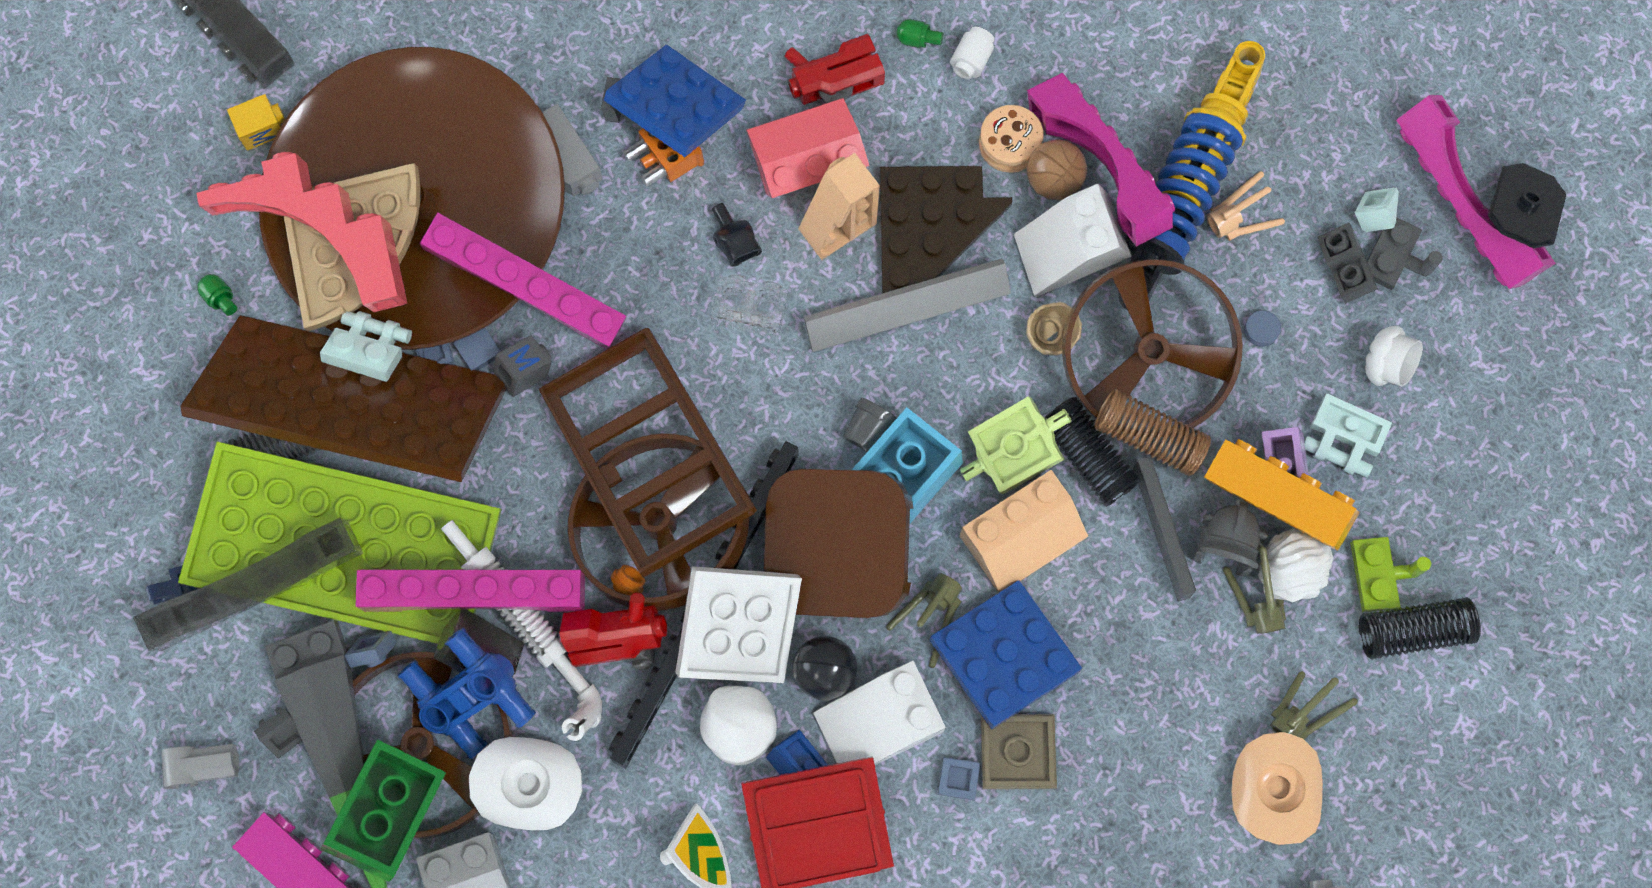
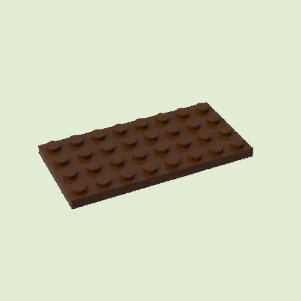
M240 315L180 405L183 417L462 482L506 392L505 384L495 374L478 370L471 371L469 368L451 364H440L435 360L402 353V358L388 381L385 382L321 362L320 351L330 336Z

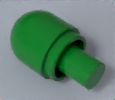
M914 19L902 21L896 31L897 38L903 45L915 48H926L925 43L941 46L944 36L943 32L930 30V24Z
M208 274L199 280L197 291L209 307L215 310L221 309L226 316H231L237 311L238 307L232 301V290L221 277L215 274Z

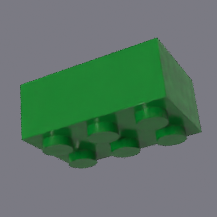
M377 739L320 850L390 882L394 878L446 772Z

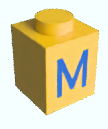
M266 94L227 109L238 138L247 151L274 140L281 124L286 120L279 104L272 105Z

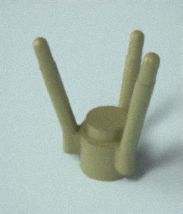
M1261 546L1259 552L1266 602L1255 604V612H1252L1230 568L1224 567L1223 569L1228 583L1245 614L1247 627L1255 626L1257 634L1286 629L1284 623L1286 620L1284 600L1275 599L1274 601L1267 549Z
M938 573L934 581L928 580L923 589L886 625V629L892 630L924 598H926L929 604L917 621V626L922 627L935 609L944 611L947 607L948 609L941 629L951 624L955 611L961 604V600L957 598L962 591L961 585L953 578ZM935 648L929 662L930 668L936 666L940 656Z
M1299 672L1280 705L1271 713V716L1275 718L1270 724L1271 728L1276 733L1286 732L1305 740L1311 733L1355 706L1358 700L1352 698L1306 727V724L1310 721L1307 715L1339 683L1338 678H1332L1301 710L1296 706L1287 709L1305 678V672Z

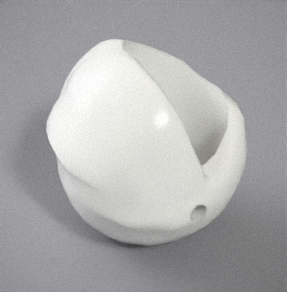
M723 686L712 692L702 711L700 732L705 744L719 759L733 765L752 763L767 751L769 745L776 738L777 722L774 707L763 692L754 687Z

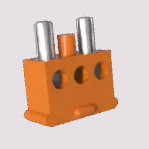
M644 128L638 131L641 140L623 151L624 157L628 161L648 151L647 155L640 158V162L645 169L657 163V167L641 176L646 186L651 185L663 176H666L671 183L696 166L704 165L703 153L699 146L686 157H683Z

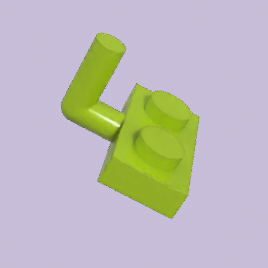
M1388 537L1359 539L1350 542L1362 612L1400 608L1396 580L1417 578L1431 567L1430 559L1424 556L1418 558L1412 564L1393 566Z

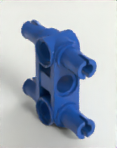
M462 627L449 637L445 644L449 646L466 667L463 671L442 685L440 683L436 684L420 667L418 662L414 660L397 676L399 679L401 678L418 699L419 718L422 725L430 732L444 734L445 736L449 735L467 754V757L471 759L485 748L487 742L483 740L469 723L468 718L491 703L493 705L498 704L515 723V726L520 728L535 715L536 711L529 706L516 690V680L513 678L514 668L511 662L500 654L484 652L466 632V629Z

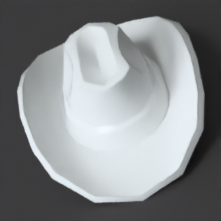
M507 737L498 739L478 753L469 774L470 799L480 815L495 824L515 829L548 830L561 826L576 810L582 793V774L574 755L561 745L534 738Z

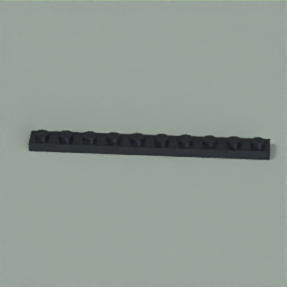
M785 441L781 450L778 448L773 450L766 467L770 468L764 480L759 478L751 490L749 497L753 499L752 502L757 511L749 517L746 543L740 558L733 568L734 570L738 567L766 516L769 490L779 477L791 470L799 456L798 447ZM733 537L730 542L727 540L722 542L715 556L716 560L720 561L725 555ZM685 611L683 612V615L680 620V622L682 623L684 621ZM682 629L678 636L674 634L670 636L663 649V654L667 656L661 667L654 666L647 677L645 686L649 688L642 700L637 698L634 701L627 715V718L631 721L625 732L618 731L610 744L609 751L613 752L610 759L613 763L625 769L677 677L675 671Z

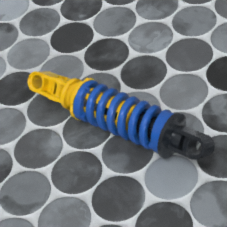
M1254 41L1240 43L1236 47L1226 70L1222 72L1214 92L1204 96L1201 108H1193L1192 111L1187 112L1181 128V135L1176 138L1173 144V151L1169 152L1165 160L1166 166L1161 168L1158 174V181L1155 182L1162 194L1167 193L1174 203L1173 228L1138 246H1135L1131 239L1125 236L1131 254L1130 262L1166 260L1185 265V257L1190 252L1188 242L1196 239L1198 235L1196 226L1202 225L1205 221L1203 211H1207L1212 207L1213 201L1211 196L1219 192V181L1227 176V165L1232 164L1235 159L1234 151L1243 146L1246 141V135L1241 126L1248 117L1246 107L1261 75L1265 60V50L1259 43ZM1248 60L1253 62L1254 65H1245L1241 61ZM1160 265L1143 266L1149 301L1162 274L1176 275L1182 271ZM1119 293V302L1122 305V307H1124L1127 310L1123 302V299Z

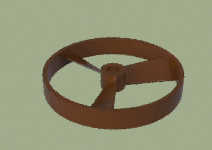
M1139 260L1125 263L1110 269L1096 278L1085 288L1074 303L1068 315L1062 339L1063 366L1069 385L1077 399L1080 400V403L1095 418H1097L1106 398L1114 389L1117 388L1121 392H1125L1127 396L1130 395L1150 365H1158L1166 360L1224 381L1213 400L1194 417L1183 422V425L1188 424L1189 427H1196L1213 415L1227 399L1237 380L1242 361L1243 342L1239 320L1224 292L1211 279L1196 269L1166 260ZM1160 265L1178 269L1204 284L1213 293L1225 312L1231 332L1232 348L1168 343V340L1163 335L1155 333L1143 266ZM1113 278L1138 331L1139 337L1134 344L1135 353L1084 396L1076 381L1071 362L1072 332L1079 312L1091 294L1108 279ZM1160 429L1157 431V433H1156V435L1154 436V438L1157 437V435H1158ZM1143 430L1140 437H1143L1146 430ZM1153 430L1149 432L1147 438L1150 437Z
M663 433L652 434L632 439L617 446L596 463L599 468L610 462L616 467L638 454L664 448L693 451L689 456L690 458L704 450L699 440L688 436ZM712 463L668 488L659 502L647 504L641 513L630 510L625 513V516L631 526H642L652 539L657 540L658 549L660 550L675 541L673 534L677 529L676 518L720 478V475ZM585 475L575 492L569 511L568 537L571 551L581 571L603 595L620 605L629 607L630 596L616 592L600 583L592 575L585 562L581 548V527L613 526L602 504L588 501L594 489ZM749 517L737 524L730 546L714 568H734L746 543ZM684 555L662 567L668 595L645 597L644 607L654 605L658 611L686 605L691 568Z
M410 652L387 658L377 666L368 668L354 679V694L356 695L364 685L380 673L392 667L413 662L414 660L418 662L420 667L436 684L440 683L442 685L449 680L452 667L461 668L462 662L454 657L434 652ZM413 694L412 727L403 735L401 745L394 746V748L446 772L443 779L472 808V810L458 820L436 829L418 831L413 838L428 839L454 832L476 819L480 813L470 799L469 774L472 767L438 748L437 739L432 734L433 732L428 731L420 722L418 699ZM496 704L502 718L504 738L513 737L509 716ZM369 754L364 755V761H366Z

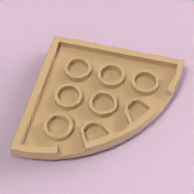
M413 163L334 182L349 193L354 221H357L356 218L360 215L374 213L381 215L391 224L400 265L411 243L418 220L420 207L418 166ZM284 217L304 329L311 331L340 320L342 314L346 313V311L354 312L363 306L353 275L340 253L326 237L301 222Z

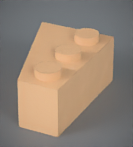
M855 153L846 159L845 157H840L829 165L798 228L821 260L877 224L880 185Z

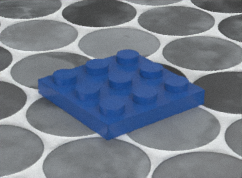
M667 44L607 89L604 97L605 102L683 157L690 154L737 115L746 102V99Z
M1020 580L936 632L929 639L991 730L1082 670L1081 665Z

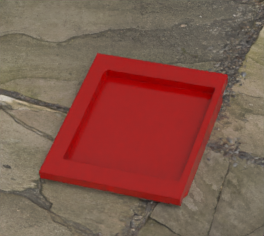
M873 756L741 783L751 832L750 840L753 842L761 888H802L879 872L881 869L894 867L884 816L885 809L882 806Z

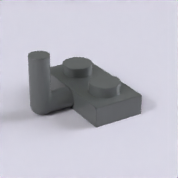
M1396 217L1394 228L1382 230L1367 262L1375 282L1392 290L1404 267L1426 277L1431 275L1442 262L1443 256L1438 251H1432L1423 261L1410 255L1422 229Z

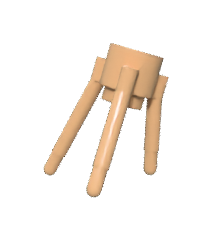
M1258 172L1221 204L1210 209L1211 212L1206 215L1207 221L1218 238L1226 235L1230 241L1240 235L1273 228L1285 223V220L1280 218L1239 228V224L1243 222L1240 211L1270 193L1271 188L1265 187L1237 205L1232 203L1254 186L1264 176V172Z

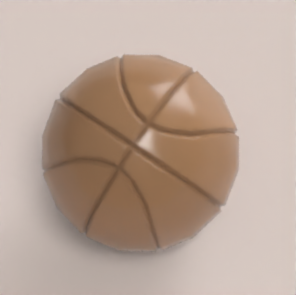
M1056 139L1041 144L1033 151L1027 165V176L1030 185L1037 194L1046 199L1058 201L1073 195V193H1077L1082 188L1088 169L1085 156L1077 146L1068 141Z

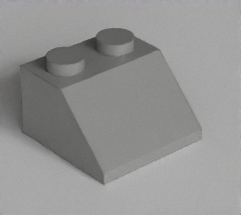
M489 832L416 858L424 888H511L495 835Z

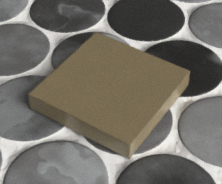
M1054 714L1014 715L992 730L982 715L980 716L982 790L1057 789Z

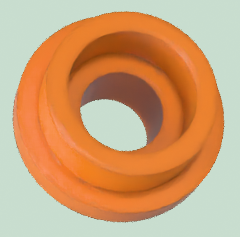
M622 565L620 569H615L610 576L616 592L631 596L633 593L642 594L644 591L643 585L646 580L632 566Z

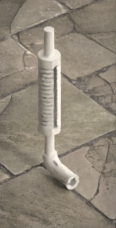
M453 520L441 528L467 560L461 566L463 570H505L504 567L499 568L500 562H495V556L487 547L478 551ZM496 609L497 611L502 610L500 615L506 616L505 621H510V627L515 626L513 631L519 632L518 637H524L523 643L528 642L527 647L533 648L531 652L533 654L537 653L536 658L546 669L553 663L579 694L576 697L579 701L577 705L578 710L563 722L562 731L565 734L569 729L573 728V731L567 738L573 741L581 739L590 728L596 727L601 722L602 700L595 685H589L564 655L566 650L561 642V638L557 637L558 632H552L554 627L548 626V620L543 621L545 616H539V610Z

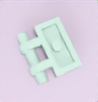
M346 311V313L342 314L341 324L351 326V329L349 331L339 328L334 329L320 351L321 362L387 382L402 358L401 347L394 344L396 341L408 344L411 340L412 331L400 327V323L391 320L385 323L372 319L368 313ZM367 332L380 335V338L375 340L365 335Z
M1326 393L1310 427L1323 433L1320 441L1306 436L1304 440L1305 450L1313 453V458L1323 462L1326 459L1342 466V471L1353 475L1357 473L1367 478L1371 473L1373 465L1361 460L1363 453H1368L1374 457L1380 453L1392 422ZM1334 439L1352 446L1350 454L1332 447Z

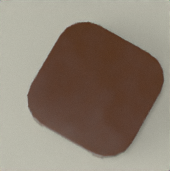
M799 469L788 471L775 481L769 490L766 503L764 572L798 574L802 578L796 615L872 618L889 615V613L900 606L904 598L909 595L911 582H908L910 509H914L912 495L908 494L902 482L893 477L892 474L879 471Z

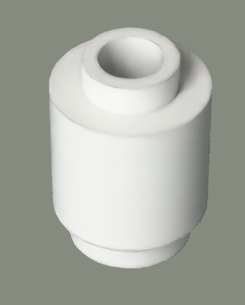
M972 27L970 31L964 33L950 60L953 71L959 77L971 79V77L977 78L981 75L994 50L993 43L995 39L993 35L980 27Z

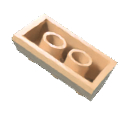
M1052 470L963 526L960 533V538L998 593L1018 580L1022 581L1088 537L1071 496Z

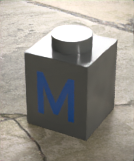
M530 335L496 354L493 372L505 384V388L512 397L548 376L552 362L551 356L546 347L538 344Z

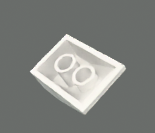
M1099 184L1064 198L1014 234L1035 297L1131 257L1122 228L1118 224L1117 214L1111 197Z
M914 661L877 677L813 712L836 763L873 756L874 764L876 765L942 734L946 728Z

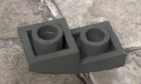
M1350 223L1317 237L1325 261L1332 271L1340 296L1345 304L1378 289Z

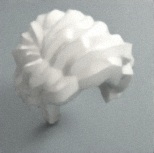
M1296 528L1284 531L1271 539L1266 549L1274 599L1296 602L1301 599L1318 597L1320 590L1328 585L1329 570L1332 567L1333 561L1331 547ZM1260 563V566H1259L1260 571H1259L1258 577H1259V579L1261 580V582L1263 583V576H1262L1261 563Z

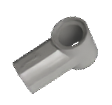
M234 744L198 749L192 746L173 747L161 751L164 789H179L181 784H191V787L202 781L238 777L239 754Z

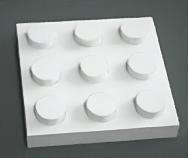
M692 566L675 671L678 677L784 683L802 578L798 574Z

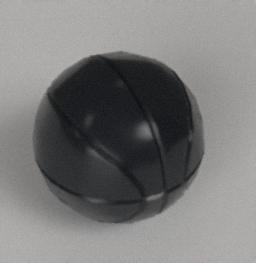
M831 636L815 637L802 644L796 652L793 661L794 680L801 691L812 698L822 701L836 699L848 692L856 679V657L850 647L842 640Z

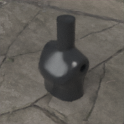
M719 203L712 208L721 226L714 233L713 239L716 246L726 255L731 267L738 266L742 262L762 253V249L755 239L753 228L747 220L733 221L724 203Z

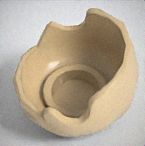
M1062 302L1044 304L1036 308L1027 320L1026 336L1031 346L1043 355L1055 356L1062 354L1063 332L1072 308ZM1079 315L1072 332L1071 349L1081 338L1082 322ZM1058 332L1057 337L1053 341H1047L1048 338Z

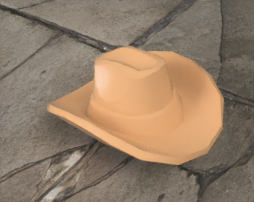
M1286 732L1263 734L1246 744L1236 761L1231 790L1233 811L1239 824L1257 839L1277 845L1302 843L1313 835L1321 819L1323 791L1322 768L1317 752L1303 738Z

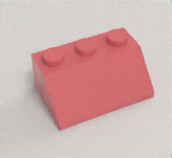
M844 98L746 129L764 189L771 198L820 183L829 165L840 157H845L846 159L855 153L865 167L870 166L860 132Z

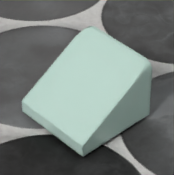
M1397 188L1365 192L1355 211L1362 230L1371 232L1394 228L1399 193Z

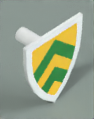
M696 803L668 848L660 853V860L664 865L673 863L688 880L700 888H732L731 875L718 832L708 816Z

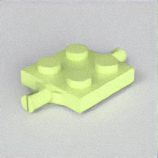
M1028 396L969 430L968 433L976 447L978 459L960 468L961 473L964 474V479L969 481L980 473L986 472L993 479L999 493L1005 494L1062 462L1065 459L1055 442L1054 431L1072 422L1068 416L1069 414L1065 409H1062V411L1046 419L1040 414L1033 399Z

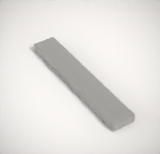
M998 259L804 316L811 349L813 352L1011 294L1006 264L1003 259Z

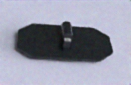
M1520 163L1504 166L1501 169L1488 217L1502 235L1529 247L1539 248L1553 245L1566 199V192L1554 176L1527 164Z

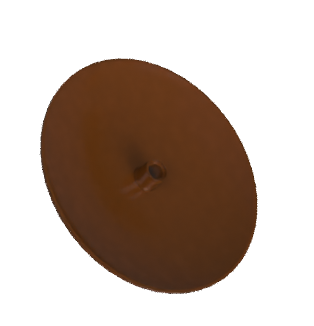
M435 47L390 49L368 55L336 70L311 89L290 112L280 127L266 159H273L272 157L275 154L281 152L296 153L308 165L312 188L321 183H334L415 163L418 166L420 195H422L418 220L411 243L399 265L407 304L378 312H372L363 305L353 312L361 311L368 313L372 319L385 323L391 320L400 323V327L411 330L412 336L408 344L400 341L395 342L394 345L401 347V350L432 348L470 336L492 324L520 300L483 279L423 250L420 242L437 212L542 270L553 251L561 227L565 199L564 169L559 147L544 114L529 94L503 71L476 57L450 49ZM259 212L260 230L269 262L281 285L300 307L284 216ZM341 319L324 326L332 332L335 328L346 331L351 329V326L341 324ZM367 332L365 335L375 340L380 338V335Z

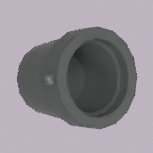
M860 398L843 437L868 452L897 417L874 402Z

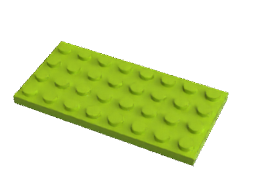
M216 442L178 583L385 632L392 631L394 634L446 646L445 642L462 627L470 635L476 609L364 612L355 607L357 570H463L461 566L467 560L441 528L453 520L478 551L487 547L491 552L502 509Z

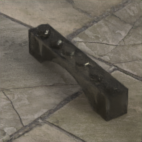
M338 518L303 535L281 550L236 573L197 590L167 600L134 616L133 619L148 651L161 652L364 553L349 522L343 518Z

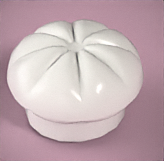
M1389 326L1382 329L1370 344V352L1366 356L1365 369L1368 379L1376 386H1383L1388 382L1401 387L1406 385L1419 365L1423 350L1422 342L1405 336V332L1400 326Z

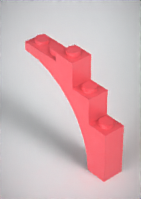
M281 152L275 154L272 157L273 159L262 161L264 175H246L240 182L232 184L216 183L210 185L208 190L196 193L199 207L212 216L237 211L267 212L292 218L317 230L326 237L344 259L355 279L362 304L372 312H378L407 304L391 224L381 215L374 213L360 215L356 218L357 221H354L349 193L340 185L331 182L318 184L313 190L308 165L296 153Z

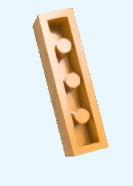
M1225 439L1205 474V479L1337 551L1339 550L1359 515V511L1353 507L1355 500L1337 490L1334 491L1333 495L1319 489L1322 483L1305 473H1302L1300 478L1288 473L1289 465L1275 457L1269 456L1266 461L1254 455L1257 449L1240 439L1235 444Z

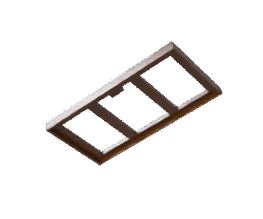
M650 328L640 330L538 388L643 578L752 516L757 511ZM646 350L668 389L582 438L560 398ZM677 402L704 450L616 500L610 488L623 481L618 470L612 462L599 468L590 451ZM713 463L737 505L648 556L625 513Z

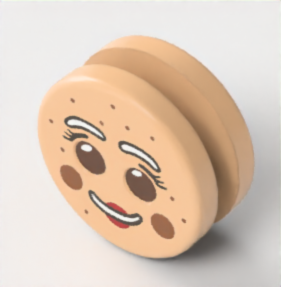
M1005 105L994 109L986 116L981 126L979 149L982 157L991 167L1002 172L1012 173L1026 169L1033 151L1043 142L1041 122L1033 112L1022 106Z

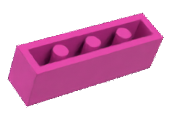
M263 812L232 847L276 888H353L346 882L350 875L335 862L328 866L319 857L323 851L309 838L305 837L303 841L297 838L292 833L296 828L295 825L281 813L274 817Z

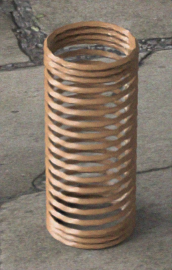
M1117 388L1106 398L1095 422V429L1099 430V432L1102 431L1106 435L1111 433L1112 438L1117 436L1118 441L1122 439L1124 444L1128 442L1129 447L1134 445L1135 450L1139 448L1140 452L1145 451L1146 455L1150 454L1152 458L1156 457L1157 461L1162 459L1163 464L1167 463L1169 467L1173 465L1174 469L1179 468L1181 473L1188 476L1193 475L1199 469L1211 444L1210 435L1200 432L1198 429L1195 430L1194 427H1189L1188 424L1183 425L1182 421H1177L1176 418L1172 419L1170 415L1166 416V413H1161L1159 409L1155 410L1153 406L1149 408L1148 404H1143L1142 401L1138 402L1136 398L1132 399L1131 395L1127 396L1125 392H1121ZM1123 417L1122 422L1120 423L1118 429L1116 430V428H1117V426H1118V424H1119L1121 418ZM1129 417H1130V420H1129V422H1128L1126 428L1124 429V431H1123V433H1122V430H1123V428H1124V426H1125L1127 420H1128ZM1137 418V420H1136V422H1135V424H1134V426H1133V428H1132L1130 434L1128 435V432H1129V430H1130L1132 424L1134 423L1135 419ZM1143 420V422H1142V424H1141V426H1140V428H1139V431L1137 432L1135 438L1133 439L1134 434H1135V432H1136L1138 426L1140 425L1141 421ZM1148 424V427H1147V429H1146V431H1145L1143 437L1141 438L1140 442L1138 443L1139 438H1140V436H1141L1143 430L1145 429L1146 425ZM1154 426V429H1153V431H1152V433H1151V435H1150L1148 441H1147L1146 444L1144 445L1145 440H1146V438H1147L1149 432L1151 431L1152 427ZM1159 428H1160V431H1159V433H1158V435H1157V437H1156V440L1154 441L1153 445H1152L1151 448L1149 449V447H1150V445H1151V442H1152L1154 436L1156 435L1157 431H1158ZM1166 430L1165 436L1155 452L1156 446ZM1172 433L1165 450L1160 455L1165 442L1167 441L1169 435ZM1178 435L1177 440H1176V442H1175V444H1174V446H1173V448H1172L1170 454H1169L1168 457L1166 458V455H1167V453H1168V450H1169L1171 444L1173 443L1174 439H1175L1176 436ZM1183 439V442H1182V444H1181V447L1179 448V450H1178V452H1177L1175 458L1172 460L1173 454H1174V452H1175L1177 446L1179 445L1180 441ZM1189 441L1186 451L1184 452L1180 462L1177 464L1179 456L1181 455L1185 445Z

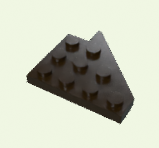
M982 166L880 167L882 294L939 277L1012 206V197L983 198Z

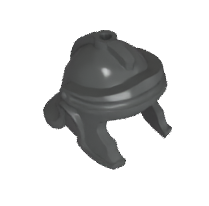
M1237 499L1235 505L1223 507L1217 510L1214 515L1207 513L1203 515L1202 523L1206 526H1201L1199 546L1194 557L1195 562L1201 564L1205 553H1210L1238 561L1237 576L1247 577L1252 572V569L1257 570L1259 564L1256 562L1259 548L1264 546L1260 542L1265 541L1268 535L1265 531L1259 529L1258 520L1248 510V502Z

